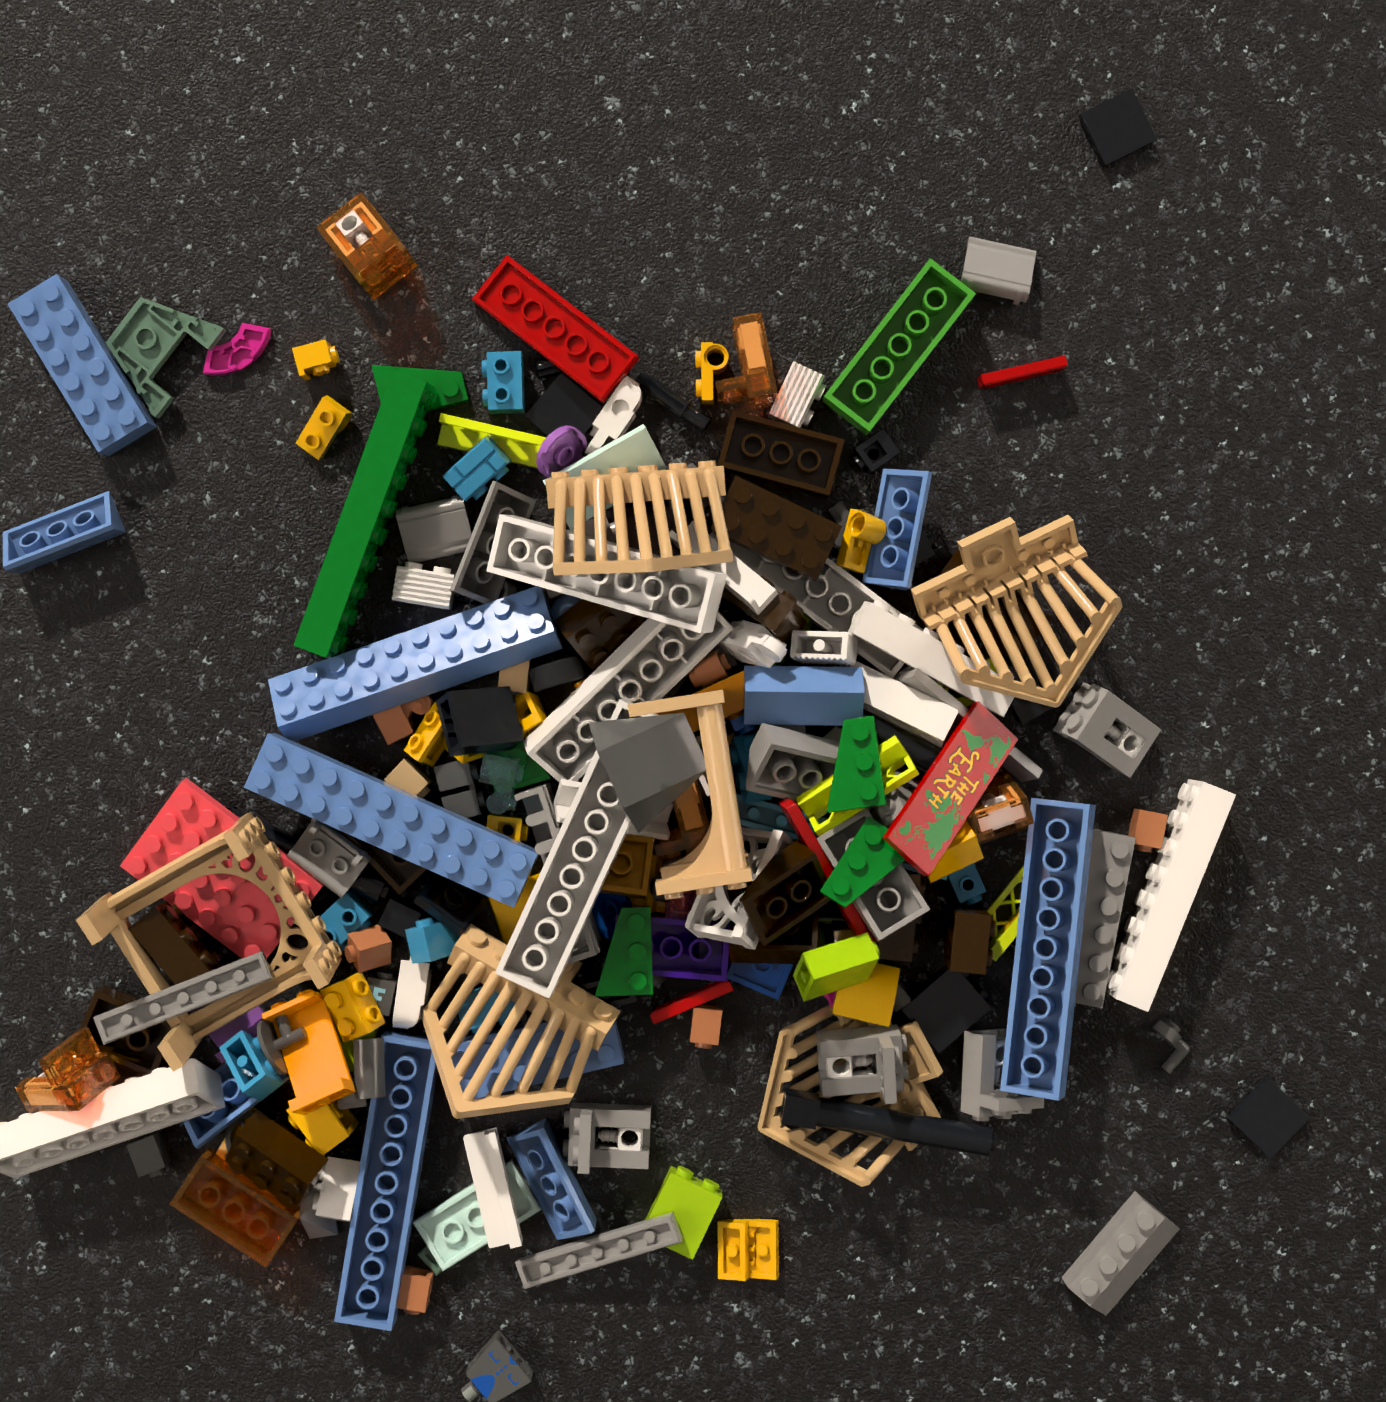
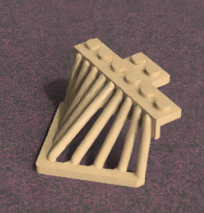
M716 460L698 462V468H687L686 463L669 464V470L658 471L657 465L638 466V472L628 473V467L609 468V474L599 475L598 469L581 470V476L569 477V471L551 472V478L545 479L548 509L554 508V575L642 573L733 562L732 549L720 496L726 495L724 466H716ZM701 497L709 498L719 546L718 551L711 550ZM685 498H690L700 553H692L683 503ZM664 500H671L680 555L673 556ZM645 501H652L660 558H653ZM625 503H633L641 559H630ZM606 504H613L618 560H608ZM591 505L594 506L596 561H586V506ZM566 507H574V562H565Z
M1069 515L1022 537L1018 535L1015 521L1008 517L957 541L963 564L912 588V596L919 617L930 631L936 629L956 670L957 677L963 684L1057 708L1064 701L1122 609V602L1117 594L1081 560L1088 556L1087 551L1078 543L1074 520ZM1070 565L1105 600L1100 611L1097 610L1066 572L1065 566ZM1053 573L1088 616L1091 625L1085 635L1082 634L1051 586L1048 574ZM1034 581L1076 646L1070 659L1066 656L1035 598L1032 582ZM1015 590L1019 591L1054 659L1059 665L1060 675L1055 683L1019 611ZM998 598H1001L1043 688L1036 686L1035 680L1031 676L1001 614ZM983 605L987 609L1021 682L1013 680V674L1009 670L983 618ZM966 613L969 614L999 676L990 674V667L987 665L965 622ZM950 621L953 622L976 670L968 668L947 627Z
M470 923L452 949L447 962L452 967L421 1013V1019L454 1118L461 1119L570 1103L579 1085L591 1048L596 1051L599 1050L621 1012L572 983L583 963L579 961L567 963L550 998L544 997L495 974L507 944ZM460 974H467V978L439 1021L436 1013L438 1007ZM478 983L484 984L447 1044L444 1033L448 1030L473 988ZM495 992L499 993L498 998L456 1068H454L451 1058L456 1054L488 999ZM513 1001L515 1003L513 1009L464 1092H462L460 1082L463 1080L500 1015L509 1002ZM527 1010L532 1012L485 1098L474 1099L514 1028ZM543 1020L547 1021L548 1024L514 1094L500 1096L533 1034ZM559 1028L564 1031L563 1038L541 1090L528 1092ZM576 1038L580 1041V1047L565 1087L554 1089Z
M827 1005L803 1019L784 1027L779 1032L758 1122V1130L863 1187L869 1185L904 1145L908 1151H911L918 1144L893 1140L866 1170L856 1165V1163L884 1138L868 1136L850 1154L841 1157L831 1150L854 1133L838 1130L825 1141L817 1144L806 1137L822 1127H816V1130L802 1127L791 1130L781 1124L780 1112L777 1114L778 1106L782 1105L784 1082H790L793 1078L818 1065V1053L816 1052L787 1069L789 1059H794L817 1045L816 1033L793 1045L796 1035L831 1016H837L839 1020L819 1031L882 1026L832 1014L830 1005ZM917 1021L899 1026L900 1033L905 1034L907 1040V1052H902L903 1062H907L908 1079H904V1090L897 1092V1103L885 1104L881 1092L854 1094L844 1101L861 1104L867 1100L880 1097L881 1100L873 1106L941 1118L923 1082L939 1077L943 1070ZM840 1059L833 1063V1065H843L846 1059ZM819 1071L794 1084L789 1089L807 1091L819 1084ZM821 1090L816 1092L820 1097H823Z

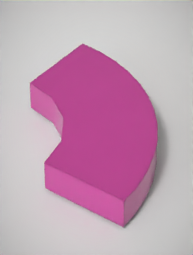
M242 323L238 333L229 342L215 345L212 351L207 350L203 374L224 376L245 369L262 354L269 342L272 330L266 327Z

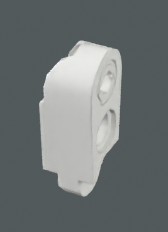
M626 376L620 382L592 423L593 428L590 435L593 436V439L585 451L587 455L623 436L637 417L635 413L642 403V391L639 383L629 376Z
M742 620V622L732 621L731 625L734 629L718 643V646L732 658L740 662L771 668L775 661L780 662L787 651L785 648L786 644L772 635L763 625Z
M411 956L410 961L401 960L393 1012V1027L408 1029L417 1024L421 1019V1013L429 999L432 976L430 963L412 964Z

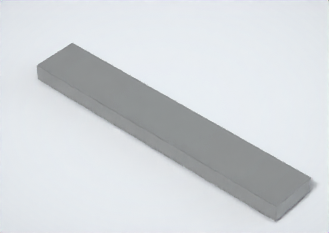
M919 668L901 673L897 680L957 709L958 714L952 724L955 729L969 710ZM1013 747L1001 765L1021 782L1039 779L1043 771L1016 747Z
M261 951L93 1018L103 1045L274 977L265 953Z
M670 1212L519 1258L515 1264L524 1289L680 1243L683 1240V1236L674 1212Z

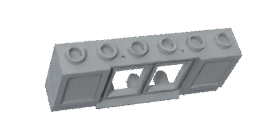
M550 782L514 795L516 801L523 800L528 815L526 824L532 827L537 843L535 852L541 855L543 864H545L563 824L556 820L553 805L555 796ZM592 910L568 960L569 964L595 956L601 952L603 943Z

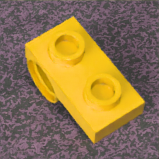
M701 342V351H695L696 368H701V379H696V397H702V405L713 404V375L724 372L728 366V351L724 346L713 344V342ZM712 353H719L724 361L718 366H713L708 362L707 358Z
M330 396L322 397L296 444L316 459H322L336 435L349 423L352 412Z
M850 509L836 565L857 573H864L871 545L879 543L885 536L886 523L884 520L858 509Z

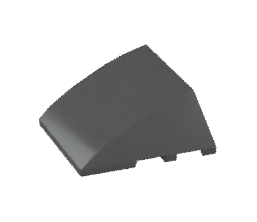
M685 713L589 722L598 755L624 811L638 833L706 772L704 755Z

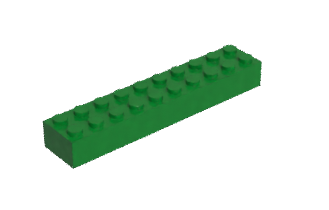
M393 369L293 646L325 658L337 656L339 652L344 653L349 637H346L349 626L353 627L358 616V610H355L358 600H363L368 589V583H365L369 572L372 573L378 561L375 553L378 545L382 546L387 537L388 530L385 529L388 518H393L398 503L394 502L398 491L402 492L406 485L408 476L404 474L407 465H412L417 454V448L414 447L417 438L422 437L426 430L427 421L424 419L427 410L433 409L437 399V394L434 393L435 387L427 381Z

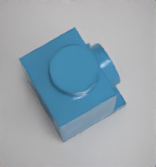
M974 863L947 876V880L959 903L965 902L968 906L982 900L981 894L985 893L986 889ZM967 879H970L972 881V887L968 890H965L963 888V882Z

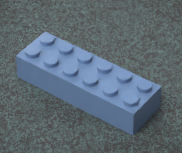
M55 274L8 303L9 308L98 453L109 457L157 427L67 280Z
M616 1021L606 1035L599 1050L596 1051L591 1048L583 1073L624 1064L625 1056ZM548 1022L541 1023L533 1034L502 1093L516 1090ZM523 1023L517 1024L474 1099L486 1097L524 1028ZM559 1028L530 1086L544 1083L563 1038L564 1031ZM500 1029L492 1030L463 1080L460 1082L462 1092H464ZM475 1035L465 1037L456 1054L451 1058L454 1068H456ZM576 1038L558 1079L570 1076L580 1047V1041Z

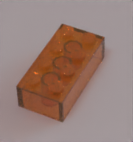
M211 1148L200 1156L169 1204L266 1268L300 1219V1206L295 1211L291 1207L282 1205L274 1195L266 1190L259 1189L243 1173L235 1174L227 1162L220 1158Z

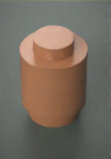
M714 650L708 653L688 675L695 688L701 685L706 687L728 677V670L732 667L725 652L720 654L718 650Z

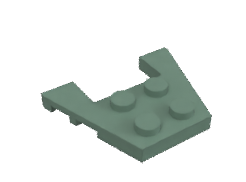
M140 297L106 341V344L124 372L130 377L136 387V391L148 405L151 414L159 419L175 399L153 381L154 376L186 334H189L205 348L212 351L227 330L216 324Z

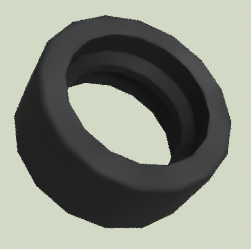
M581 656L565 658L529 670L534 692L554 689L587 678Z

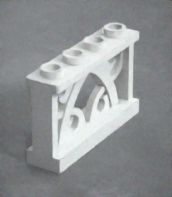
M741 827L743 841L750 842V853L748 855L752 881L757 878L774 855L794 842L784 831L773 829L772 832ZM758 843L767 844V847L758 850ZM723 885L716 886L713 893L696 896L685 923V927L695 936L742 945L753 950L756 949L759 941L739 901L744 893L740 894L731 903L727 887ZM724 915L720 922L713 926H709L712 919L718 920ZM730 920L735 923L733 931L724 929Z

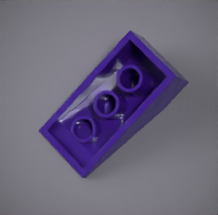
M616 914L615 926H616V923H617L619 914ZM651 915L653 976L727 982L729 943L708 938H698L685 927L687 917ZM712 919L709 926L717 924L721 919ZM730 922L724 929L730 930Z

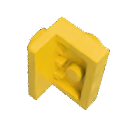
M436 702L425 714L423 721L404 748V751L416 761L424 762L432 767L444 751V732Z
M357 972L320 990L344 1043L366 1035L385 1024V1020L362 972Z

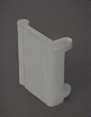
M969 236L961 282L972 291L1011 299L1014 305H1019L1020 302L1026 303L1031 288L1036 251Z
M455 495L449 499L412 507L405 506L396 510V519L408 562L417 563L465 552L472 531L464 500L461 496Z
M313 818L297 843L286 855V857L341 899L372 859L366 851L361 850L333 827Z

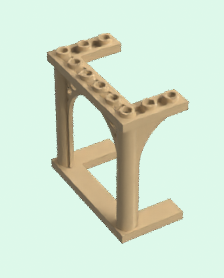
M723 690L627 705L629 717L693 707L697 708L712 805V819L706 835L691 853L678 861L661 865L662 879H657L655 886L657 896L664 895L665 900L684 897L683 892L696 890V895L713 893L716 886L727 885L728 890L747 887L746 882L752 881L748 852H745L723 713L722 703H725Z
M251 812L240 817L231 828L116 894L112 895L109 892L100 897L76 919L91 945L103 940L111 933L151 995L171 986L152 956L130 932L129 928L132 925L127 917L188 882L210 874H231L249 880L262 889L272 901L278 913L281 927L279 947L273 961L269 965L274 978L209 1003L190 1015L186 1012L166 1020L171 1029L157 1048L173 1072L185 1065L204 1036L292 986L308 980H312L318 990L328 985L342 960V952L335 940L331 941L325 932L327 928L320 916H315L310 908L312 904L308 895L304 891L300 892L295 884L296 877L290 867L283 865L279 858L281 853L277 845L273 841L269 842L264 834L265 827L262 821L257 816L254 817ZM233 853V866L228 867L222 861L229 860V855ZM253 853L255 856L254 867L249 871L243 870L240 866V861ZM261 866L263 874L268 876L265 880H262L257 874ZM279 894L282 901H277L275 895ZM293 917L294 924L299 927H290L287 919ZM293 934L302 935L307 939L308 946L301 949L292 947L288 943V936ZM285 952L292 955L286 962L283 959V953Z

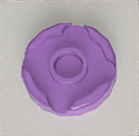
M568 425L559 427L550 433L541 444L537 453L536 464L538 471L548 478L551 476V472H559L584 458L582 456L583 448L587 449L585 435L574 426Z

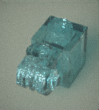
M496 752L484 753L478 782L492 784L497 789V792L492 793L486 801V806L491 813L502 814L506 810L515 811L518 800H515L514 788L516 782L521 783L524 773V766L520 765L521 758Z

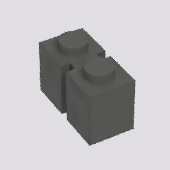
M458 760L434 767L440 792L469 785L470 790L442 797L445 809L465 818L484 813L483 807H487V801L484 791H479L476 785V780L480 779L476 762L472 763L470 761L462 764Z

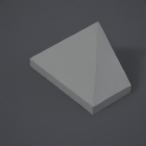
M319 1179L300 1205V1220L310 1239L339 1234L337 1220L318 1217L315 1215L316 1210L312 1209L315 1193L320 1192L322 1180Z

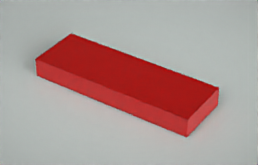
M1066 355L981 374L977 379L979 389H987L1061 372L1068 365Z
M727 979V982L716 981L654 1007L650 1010L653 1024L733 991V985L730 979Z

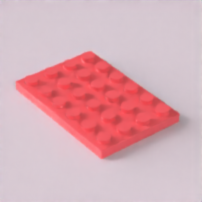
M186 777L175 789L120 867L137 880H140L231 828L239 817ZM278 848L281 853L279 858L285 867L288 866L293 871L296 877L295 884L300 892L304 891L310 901H312L324 885L286 857L287 854ZM251 853L240 861V866L243 870L249 871L254 867L255 856ZM230 854V859L222 862L228 867L233 866L232 858L234 854ZM261 866L257 874L262 880H265L268 876L263 874ZM231 874L205 875L188 882L162 897L170 905L176 904L186 917L242 959L264 951L267 959L280 943L281 927L275 906L262 889L242 877ZM279 894L275 895L277 901H282ZM293 917L287 919L290 927L294 925Z

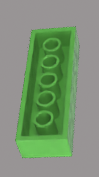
M930 258L826 392L822 402L867 436L976 293Z

